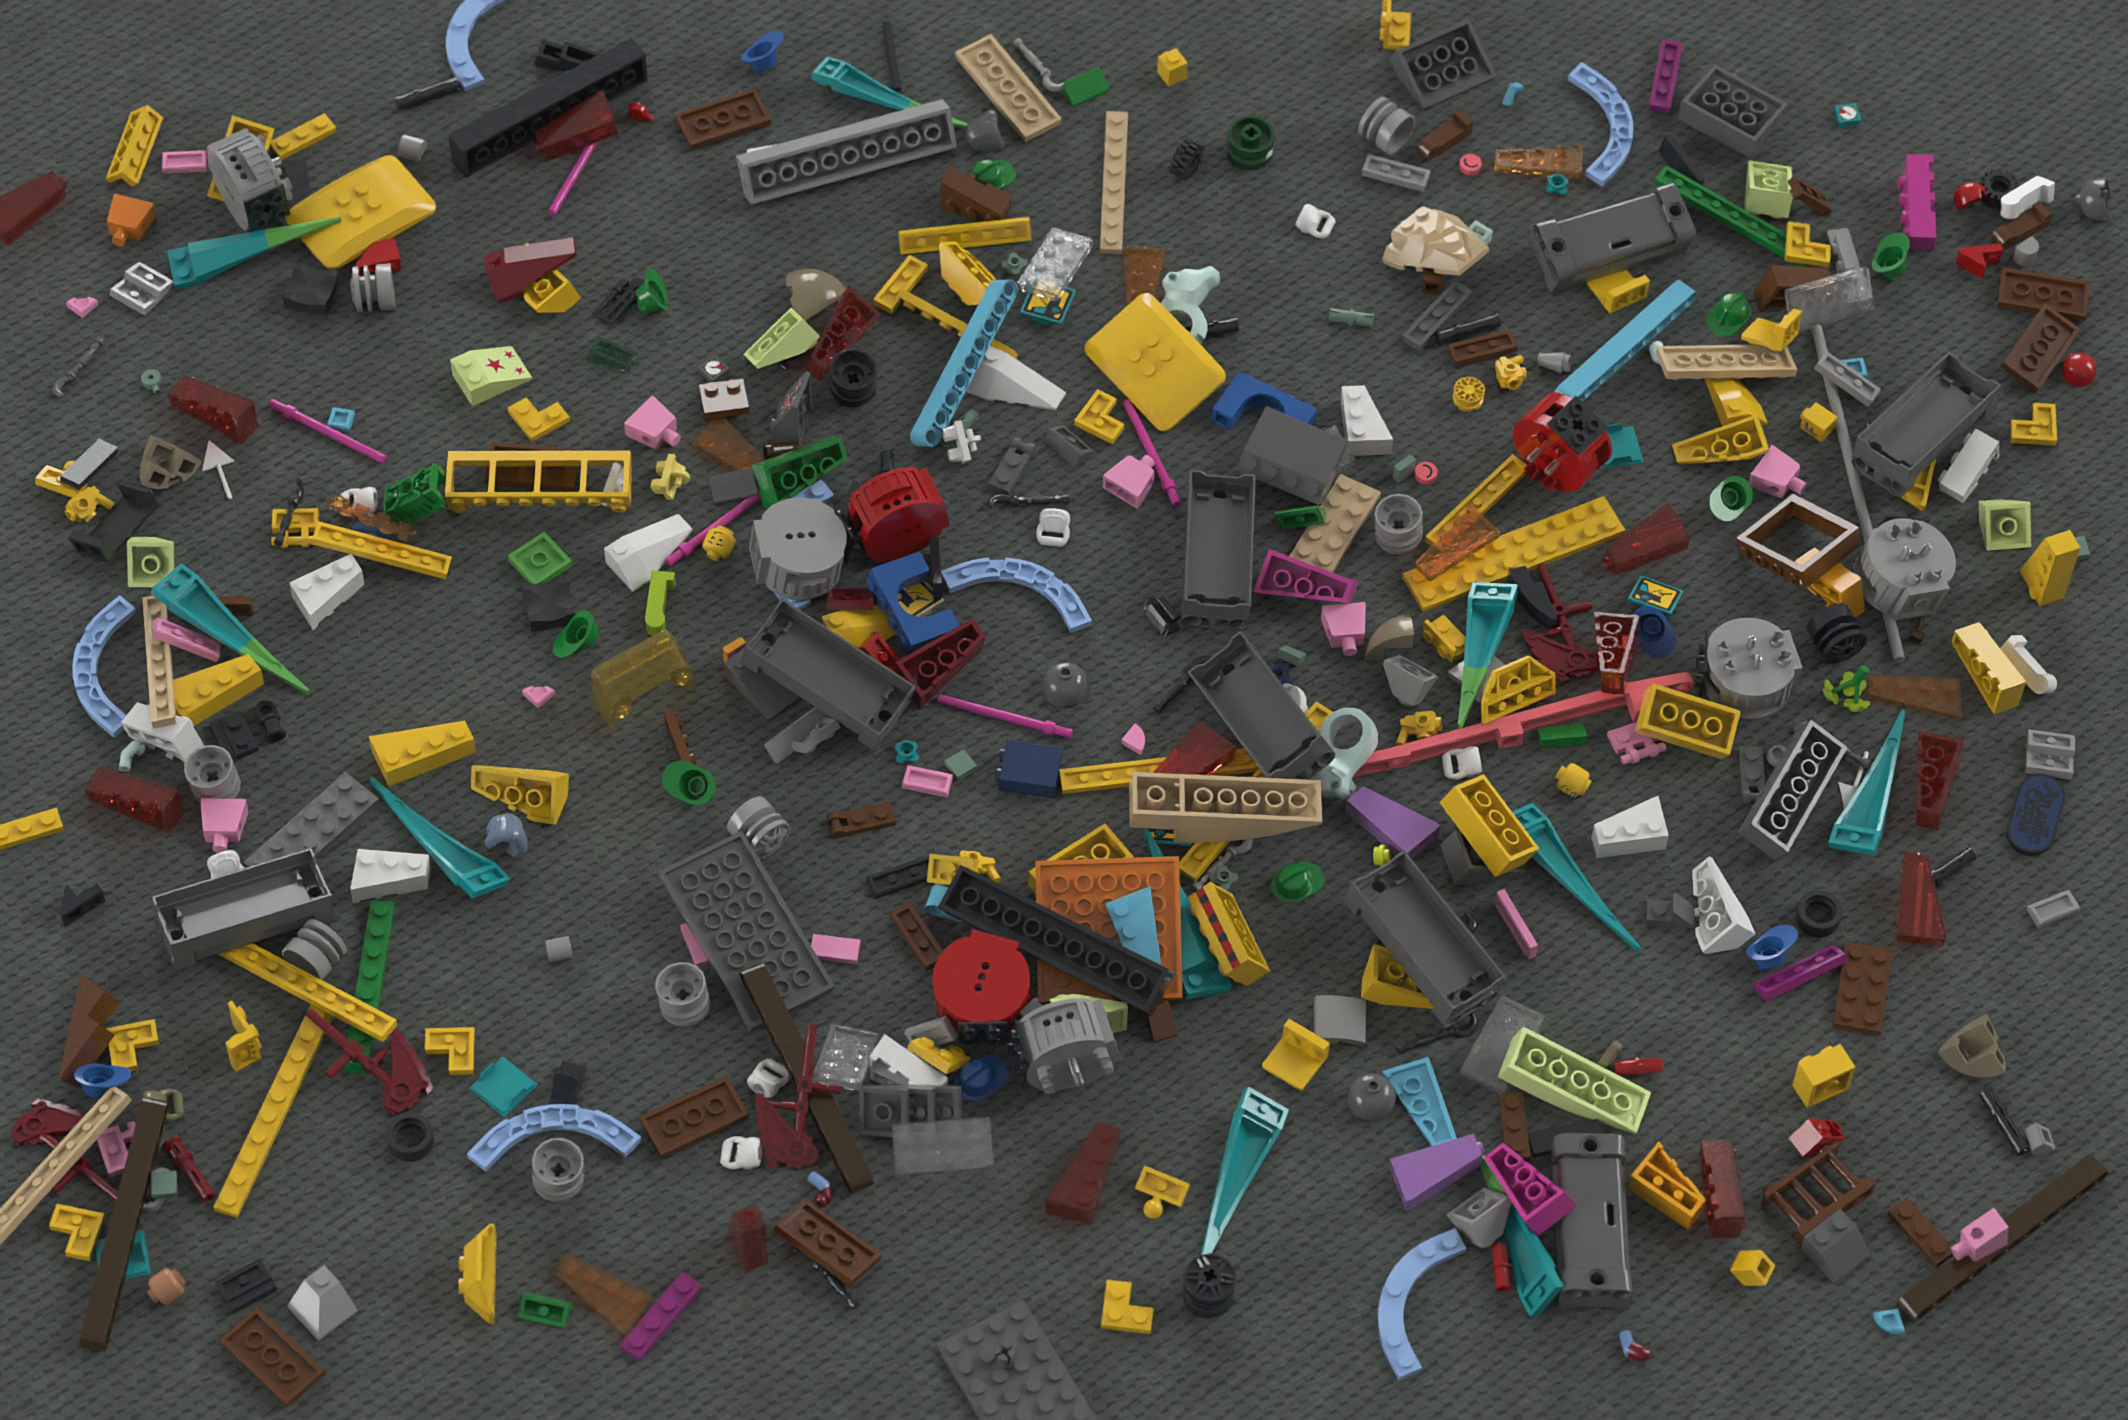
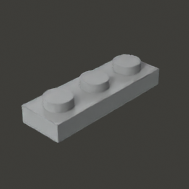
M1368 154L1362 169V176L1424 192L1431 170Z
M1827 351L1814 367L1816 371L1868 407L1881 390Z

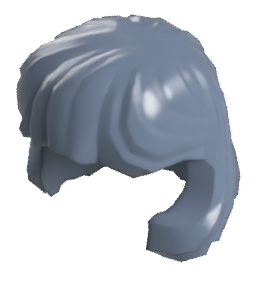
M505 813L494 816L490 820L486 828L488 836L485 840V845L488 848L495 846L497 843L510 842V846L506 850L510 856L519 857L522 853H526L528 841L521 820L517 816Z

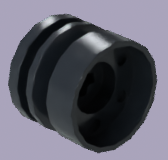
M847 349L839 352L833 358L830 365V393L833 399L846 407H860L873 399L877 380V367L873 357L859 349Z
M1843 603L1834 604L1819 611L1810 619L1806 627L1813 642L1818 645L1817 648L1825 662L1829 664H1836L1855 656L1863 649L1868 639L1859 623H1856V619L1848 605Z
M1211 1253L1199 1255L1189 1262L1185 1268L1182 1296L1184 1304L1190 1312L1198 1317L1210 1319L1220 1317L1230 1309L1234 1300L1236 1274L1231 1263L1224 1257Z

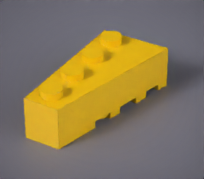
M2070 530L2046 537L2019 570L2029 587L2031 598L2036 599L2039 606L2065 597L2080 551V546Z
M1980 622L1955 630L1951 643L1992 713L1997 714L2019 706L2026 681L1991 638L1988 631L1984 629Z
M247 654L173 680L176 715L180 717L186 716L193 722L194 727L262 686L264 681L261 669L250 655Z
M465 721L369 736L371 751L388 786L395 785L476 753L474 738Z

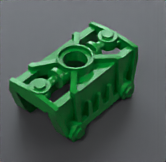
M432 463V466L426 469L421 468L418 473L401 481L396 480L395 484L391 486H386L384 515L404 526L411 527L418 519L435 511H444L445 498L436 488L438 485L446 484L447 472L438 464Z

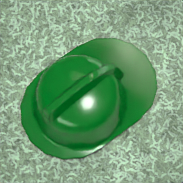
M987 159L979 161L970 172V174L975 176L974 180L985 186L988 183L998 189L1008 186L1016 177V172L1012 165L1004 160Z
M1893 233L1886 236L1879 243L1871 266L1873 270L1890 281H1895V278L1907 269L1906 256L1910 241L1905 234Z
M646 270L645 282L636 291L640 312L648 311L654 313L661 309L667 311V294L662 279L654 270Z
M1741 292L1740 294L1728 293L1724 295L1720 302L1708 313L1706 325L1716 335H1733L1750 319L1752 309L1745 299V294Z
M1730 476L1712 491L1709 497V506L1711 512L1718 520L1723 522L1732 521L1750 505L1753 492L1749 482L1740 476Z
M582 610L576 613L558 635L553 645V653L556 657L567 658L576 651L589 649L595 644L600 628L594 623V618L590 611Z
M675 761L669 764L663 772V787L667 793L675 798L698 806L707 803L714 795L716 788L715 779L710 772L686 761Z
M1311 862L1289 864L1284 866L1273 877L1271 891L1280 901L1294 903L1319 891L1325 879L1320 868Z

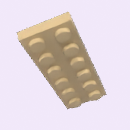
M992 34L955 52V58L1025 142L1062 124V118Z
M1761 345L1657 346L1656 351L1666 379L1672 380L1688 378L1796 377L1797 372L1787 346L1782 352L1771 351Z
M1340 474L1320 506L1326 511L1325 523L1308 526L1290 554V557L1334 572L1380 498L1381 492Z

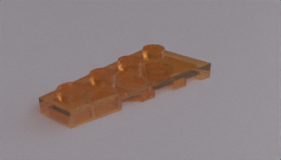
M1583 143L1575 144V147L1565 148V145H1556L1555 149L1545 150L1543 147H1534L1531 151H1525L1523 148L1496 150L1494 171L1543 176L1561 174L1566 178L1581 179Z
M1123 246L1127 306L1144 293L1151 294L1156 298L1165 263L1166 249Z
M724 417L712 419L691 441L692 447L733 472L752 468V465L766 461Z
M336 495V497H328L326 507L351 518L359 517V521L374 527L378 525L380 526V531L387 534L397 535L398 533V539L413 540L417 531L411 529V524L399 520V523L391 521V516L382 512H378V514L369 512L370 508L360 503H357L356 506L348 503L349 499Z
M1470 504L1466 508V512L1454 521L1453 526L1440 536V540L1436 544H1432L1415 562V568L1429 581H1432L1498 539L1500 531Z
M1867 675V698L1893 705L1901 704L1909 706V709L1917 711L1921 709L1933 712V715H1945L1953 717L1954 720H1962L1960 678Z
M567 1253L554 1271L556 1279L576 1296L582 1298L589 1307L596 1310L625 1337L635 1328L653 1300L651 1294Z

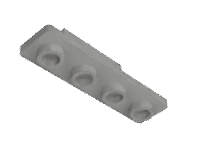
M1848 228L1828 230L1827 238L1831 245V255L1834 257L1836 271L1840 276L1847 301L1868 300L1869 293Z
M814 707L765 743L764 746L773 762L779 763L794 751L805 754L814 751L817 748V744L821 741L833 737L834 732L840 728V725L836 719L831 718Z

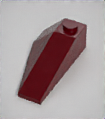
M566 238L507 247L484 256L485 271L497 301L501 303L519 296L525 292L524 287L533 281L536 283L541 281V276L550 269L555 271L577 256L575 239Z

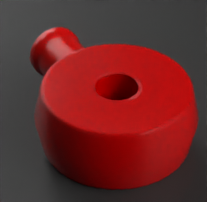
M634 102L628 108V115L632 119L638 121L647 120L650 123L654 119V116L648 114L646 106L641 103Z

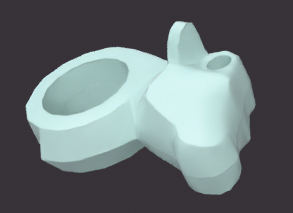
M1212 266L1200 270L1184 269L1179 272H1169L1162 282L1166 294L1161 304L1176 320L1182 318L1192 321L1193 326L1190 334L1200 345L1206 337L1207 321L1198 306L1205 299L1209 291L1220 283L1219 272Z
M1341 708L1332 712L1324 720L1319 733L1335 752L1334 760L1309 779L1321 780L1322 798H1347L1350 791L1353 792L1356 789L1352 781L1353 775L1367 761L1377 747L1378 731L1374 722L1362 710L1356 708ZM1350 722L1362 724V737L1354 747L1342 750L1335 747V735L1343 725Z

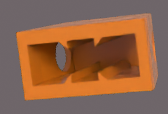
M114 194L107 219L109 234L113 235L112 242L117 246H123L127 239L139 241L156 218L154 203Z

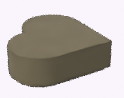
M1617 1040L1611 1043L1598 1064L1603 1068H1607L1621 1052L1623 1045Z

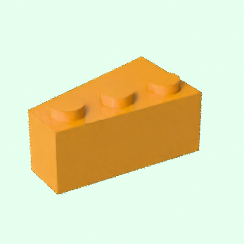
M1814 547L1794 562L1802 566L1820 551ZM1841 563L1835 565L1808 587L1815 596L1820 595L1828 602L1826 607L1839 603L1847 604L1855 618L1865 611L1862 578L1858 574L1846 569Z
M1658 1142L1631 1175L1628 1189L1689 1230L1702 1214L1706 1199L1690 1179L1682 1174L1677 1167L1678 1164L1674 1159H1670L1663 1150L1662 1144Z

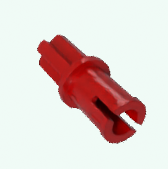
M1635 1057L1634 1060L1614 1061V1073L1617 1075L1637 1074V1076H1640L1641 1073L1661 1072L1663 1069L1662 1059L1659 1057L1646 1059Z
M1497 1243L1492 1246L1494 1262L1492 1271L1495 1273V1288L1497 1292H1508L1511 1290L1509 1273L1511 1265L1508 1263L1507 1246L1503 1243Z

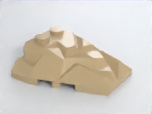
M1422 206L1392 230V243L1386 247L1382 260L1385 264L1401 270H1405L1406 266H1415L1416 271L1423 272L1425 267L1434 268L1435 273L1460 276L1490 250L1457 216Z

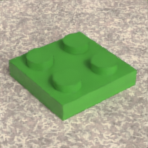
M545 532L508 555V561L531 584L549 582L572 567V560Z

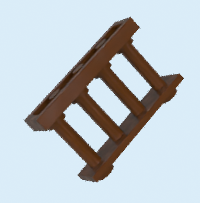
M1838 1141L1831 1146L1827 1144L1822 1147L1817 1156L1778 1184L1769 1185L1762 1193L1761 1205L1763 1207L1773 1201L1796 1226L1794 1241L1799 1246L1802 1245L1805 1235L1839 1209L1847 1213L1874 1192L1876 1182L1871 1176L1863 1181L1861 1179L1858 1180L1836 1157L1840 1147ZM1828 1162L1851 1186L1850 1191L1846 1194L1839 1193L1818 1168ZM1810 1175L1833 1200L1832 1204L1828 1207L1821 1206L1799 1182ZM1792 1188L1814 1212V1217L1808 1221L1807 1219L1803 1220L1781 1195Z

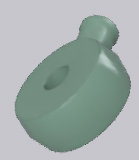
M154 369L143 372L141 375L143 387L153 390L156 395L161 392L159 386L162 383V376Z

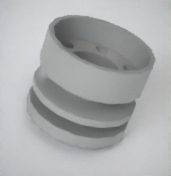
M1380 97L1364 113L1358 126V133L1363 138H1367L1369 142H1376L1375 144L1379 149L1392 155L1408 140L1415 125V118L1405 110L1398 109L1397 105L1391 103L1386 97Z
M391 263L376 264L375 275H370L367 265L364 266V276H360L358 266L353 267L351 292L357 313H363V302H367L368 312H372L374 301H378L381 311L395 310Z
M1394 494L1382 499L1376 506L1375 537L1378 545L1384 551L1396 555L1407 554L1415 550L1421 543L1423 536V513L1416 499L1408 495Z
M206 745L196 749L188 756L184 765V773L194 798L200 804L201 798H236L240 791L241 780L230 753L222 747Z
M761 796L752 798L741 805L731 816L727 824V830L731 835L743 831L759 860L766 858L779 849L788 838L791 829L782 816L775 813L773 806Z
M309 919L303 928L298 931V938H292L282 950V956L285 961L323 980L331 971V965L337 964L340 958L347 952V948L343 940L331 928L320 921Z
M684 962L671 964L660 972L656 979L655 988L662 1016L669 1023L683 1027L697 1024L703 1020L710 1008V998L704 973L697 966Z
M551 1138L542 1142L536 1148L532 1157L533 1186L541 1197L552 1202H564L573 1198L581 1190L584 1182L583 1154L580 1148L572 1141L564 1138Z

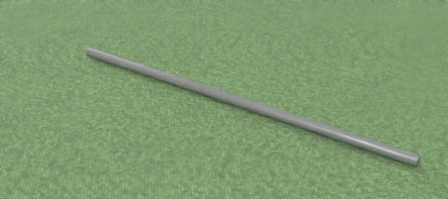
M1814 325L1811 327L1818 360H1820L1828 350L1822 326ZM1823 376L1831 412L1837 416L1835 428L1865 544L1873 528L1859 473L1851 463L1853 449L1837 385ZM1882 612L1893 660L1895 663L1903 662L1905 656L1896 621L1893 620L1891 613L1885 614Z

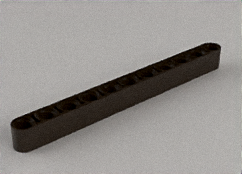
M761 962L739 971V975L797 1090L798 1077H801L805 1043L765 965ZM813 1061L811 1078H813V1081L824 1082ZM811 1091L808 1094L807 1111L849 1193L853 1194L873 1185L872 1174L831 1094Z
M147 1097L142 1099L82 1328L80 1347L106 1351L151 1181V1173H153L168 1114V1101Z
M2092 1154L2087 1155L2003 1219L2009 1227L2007 1245L1978 1261H1973L1969 1255L1960 1260L1953 1256L1904 1293L1896 1304L1913 1322H1917L1919 1318L1921 1319L2045 1225V1223L2049 1222L2103 1181L2109 1171Z

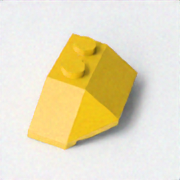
M956 241L941 242L939 252L943 279L961 297L963 303L968 306L979 305L989 284L996 280L995 277L977 258L962 249L961 245Z
M1525 656L1493 670L1483 689L1481 700L1482 723H1489L1555 694V672L1530 656Z
M489 1224L464 1246V1256L459 1257V1270L463 1271V1279H459V1294L464 1295L465 1303L487 1323L494 1324L495 1224Z

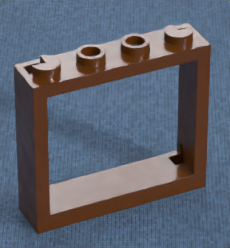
M1795 494L1789 496L1736 538L1739 554L1744 559L1754 562L1759 567L1765 568L1776 576H1780L1803 589L1808 588L1862 545L1858 526ZM1792 518L1835 538L1833 542L1802 566L1760 544Z

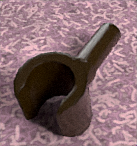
M1923 616L1919 617L1909 639L1917 645H1920L1926 636L1921 631L1925 620Z

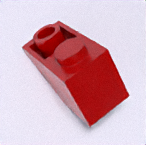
M395 238L373 242L356 263V266L359 267L360 276H364L365 265L368 266L370 275H375L376 264L391 263L392 275L402 271Z
M1808 1119L1789 1139L1803 1157H1814L1818 1155L1817 1153L1822 1147L1827 1144L1831 1146L1836 1141L1841 1142L1845 1139V1136L1841 1132L1840 1125L1834 1120Z

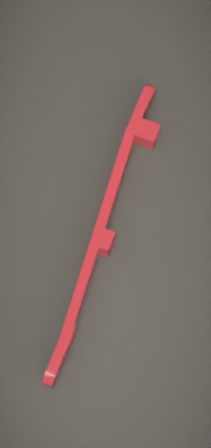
M1687 672L1629 682L1504 716L1486 724L1479 723L1392 748L1374 751L1367 761L1355 772L1353 777L1408 767L1410 763L1442 755L1451 749H1464L1497 740L1499 749L1522 745L1524 732L1626 704L1632 721L1635 723L1639 717L1645 690L1654 683L1688 693L1694 688V682L1691 674Z

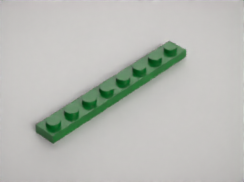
M1667 165L1655 178L1654 185L1659 187L1674 183L1684 202L1785 259L1786 233ZM1791 262L1799 267H1805L1807 265Z
M371 900L355 998L378 1010L394 918L395 902ZM350 1025L348 1040L351 1042L354 1039L364 1048L363 1053L368 1058H371L374 1037ZM357 1060L354 1063L350 1061L343 1068L344 1072L368 1074L365 1072L364 1066Z

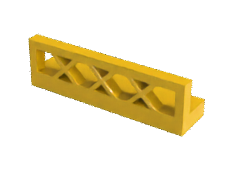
M146 105L130 113L106 176L108 182H114L122 178L131 186L138 185L163 117L150 106Z

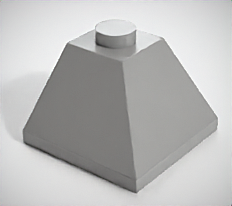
M1401 655L1386 659L1383 663L1392 694L1399 698L1398 701L1408 707L1420 704L1439 677Z
M1483 1188L1446 1215L1471 1244L1484 1248L1491 1246L1495 1239L1503 1234L1511 1199L1509 1196Z
M325 1265L303 1281L287 1305V1308L317 1341H320L358 1312L341 1283Z

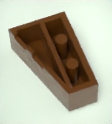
M950 164L941 181V209L948 213H957L965 216L967 219L981 222L1007 219L1011 211L1012 196L988 183L985 186L974 180V175L969 173L966 176L956 170V165Z
M1770 265L1753 290L1759 312H1765L1767 307L1778 306L1779 309H1785L1787 304L1798 303L1799 306L1825 303L1836 289L1829 268Z

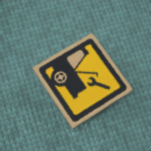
M926 581L902 589L897 593L900 606L907 613L916 617L927 616L934 607L944 602L943 598L941 600H933L932 587Z

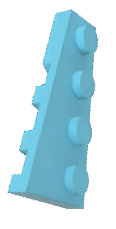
M1150 886L1106 903V908L1121 945L1161 965Z
M1429 1057L1382 1071L1384 1077L1393 1084L1396 1095L1431 1146L1457 1139Z

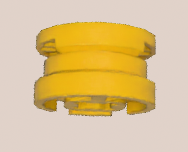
M1473 377L1459 379L1454 385V405L1465 412L1479 409L1483 404L1485 394L1483 383Z

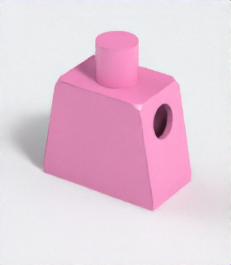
M651 396L624 422L626 436L654 449H658L664 442L674 447L681 439V435L675 432L677 430L675 416L654 396Z
M1771 445L1769 452L1764 455L1753 470L1749 480L1751 488L1781 499L1789 489L1801 495L1807 483L1798 478L1800 465L1773 445Z
M1144 455L1140 461L1132 456L1125 457L1103 475V488L1138 509L1154 483L1155 471L1152 467L1155 461L1148 455Z
M1365 602L1322 606L1321 621L1332 648L1342 647L1345 656L1355 655L1357 653L1356 646L1364 644Z
M201 798L202 825L205 841L213 842L214 852L227 851L228 843H238L240 841L248 815L246 799Z
M1993 1208L1961 1230L1960 1242L1951 1247V1251L1957 1260L1969 1255L1973 1261H1978L2007 1245L2009 1227L1996 1209Z

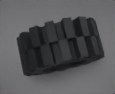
M1185 138L1180 143V147H1177L1176 153L1173 154L1174 158L1170 162L1169 172L1188 181L1192 174L1195 173V170L1198 169V164L1202 161L1201 157L1204 154V146L1189 138Z
M1991 169V172H1985V175L1981 177L1980 184L1984 187L1986 196L1981 199V202L1985 201L1984 205L1986 206L1992 204L1991 208L1995 209V206L2001 209V198L2019 187V181L2015 179V175H2009L2010 171L2008 170L2003 173L2002 169H1998V172L1995 169ZM1991 186H2001L2006 189V192H1996L1991 189Z

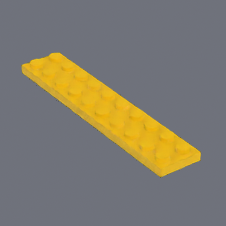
M1602 496L1403 573L1402 578L1422 612L1469 595L1472 582H1503L1507 580L1509 569L1526 565L1529 572L1536 569L1539 564L1544 563L1547 565L1625 534V528L1606 498Z

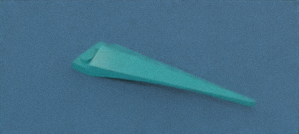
M1904 709L1901 710L1862 783L1835 822L1828 842L1829 848L1876 855L1880 840L1883 837L1905 719Z
M370 777L369 783L456 887H462L473 899L508 885L510 878L496 863L474 852L432 825L398 799L374 777Z
M1533 803L1512 811L1539 847V850L1532 858L1629 946L1639 952L1640 945L1615 918L1589 884L1565 848L1550 820Z
M1147 829L1145 836L1151 857H1164L1152 834ZM1180 886L1183 994L1186 999L1229 992L1232 987L1228 976L1225 977L1218 968L1220 963L1217 957L1209 950V940L1201 933L1199 929L1201 924L1198 918L1192 914L1190 910L1191 903Z
M1250 1087L1243 1090L1237 1110L1233 1114L1201 1255L1212 1253L1244 1192L1280 1134L1289 1110Z

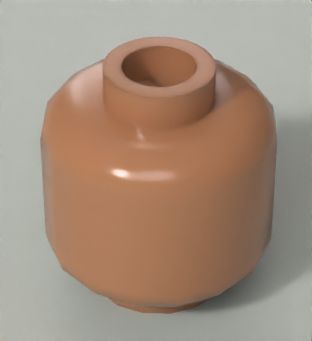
M164 1268L149 1279L150 1290L147 1293L155 1303L160 1301L164 1305H169L184 1294L186 1282L176 1269Z

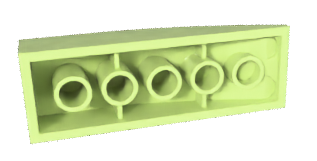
M1525 1027L1513 1036L1498 1074V1078L1552 1105L1591 1120L1598 1119L1600 1123L1633 1134L1637 1133L1651 1094L1650 1091Z

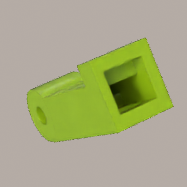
M652 571L645 615L646 631L651 636H660L666 630L664 612L667 591H675V572Z

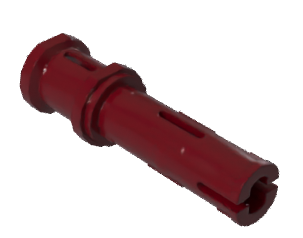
M176 1135L166 1140L161 1149L173 1160L172 1165L183 1172L204 1203L214 1199L216 1193L194 1164L193 1154L185 1149L181 1137Z

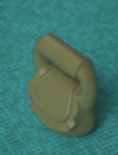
M163 1089L160 1091L148 1090L142 1093V1099L147 1097L167 1101L166 1096L172 1095L174 1115L167 1114L166 1121H175L184 1115L182 1093L179 1091Z

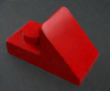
M2001 243L1959 248L1955 262L1956 265L1983 279L1986 265L1991 266L2000 263L2003 248Z
M872 632L859 647L860 650L894 672L895 663L900 659L879 632Z

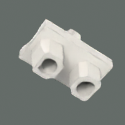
M956 421L952 426L942 430L944 441L956 440L958 447L947 451L950 463H969L971 456L968 445L971 452L977 451L976 442L981 441L980 435L974 436L972 429L965 430L967 438L965 437L962 421Z

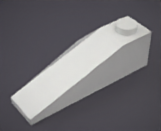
M989 346L966 392L987 401L1000 400L1007 401L1008 404H1014L1015 402L1028 404L1030 407L1056 410L1066 395L1065 391L1009 354Z
M677 514L622 536L604 548L606 564L632 592H635L650 582L652 571H658L662 565H665V559L683 543L691 533L692 528Z
M1709 856L1692 870L1693 894L1698 897L1699 908L1694 909L1696 917H1699L1700 927L1695 928L1701 950L1705 954L1737 949L1755 935L1749 917L1715 861Z

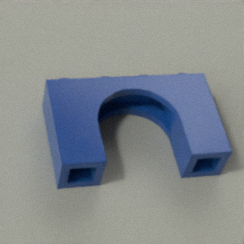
M1240 371L1212 408V421L1229 430H1232L1246 410L1255 406H1268L1311 425H1314L1317 415V409L1311 404L1304 403L1292 395L1283 393L1270 384L1262 383L1253 376L1246 375Z
M920 551L872 568L867 578L868 588L877 597L878 607L886 614L890 629L895 631L898 644L901 649L905 650L907 655L959 626L951 609L928 617H916L907 613L900 606L897 593L902 589L926 581L930 571Z

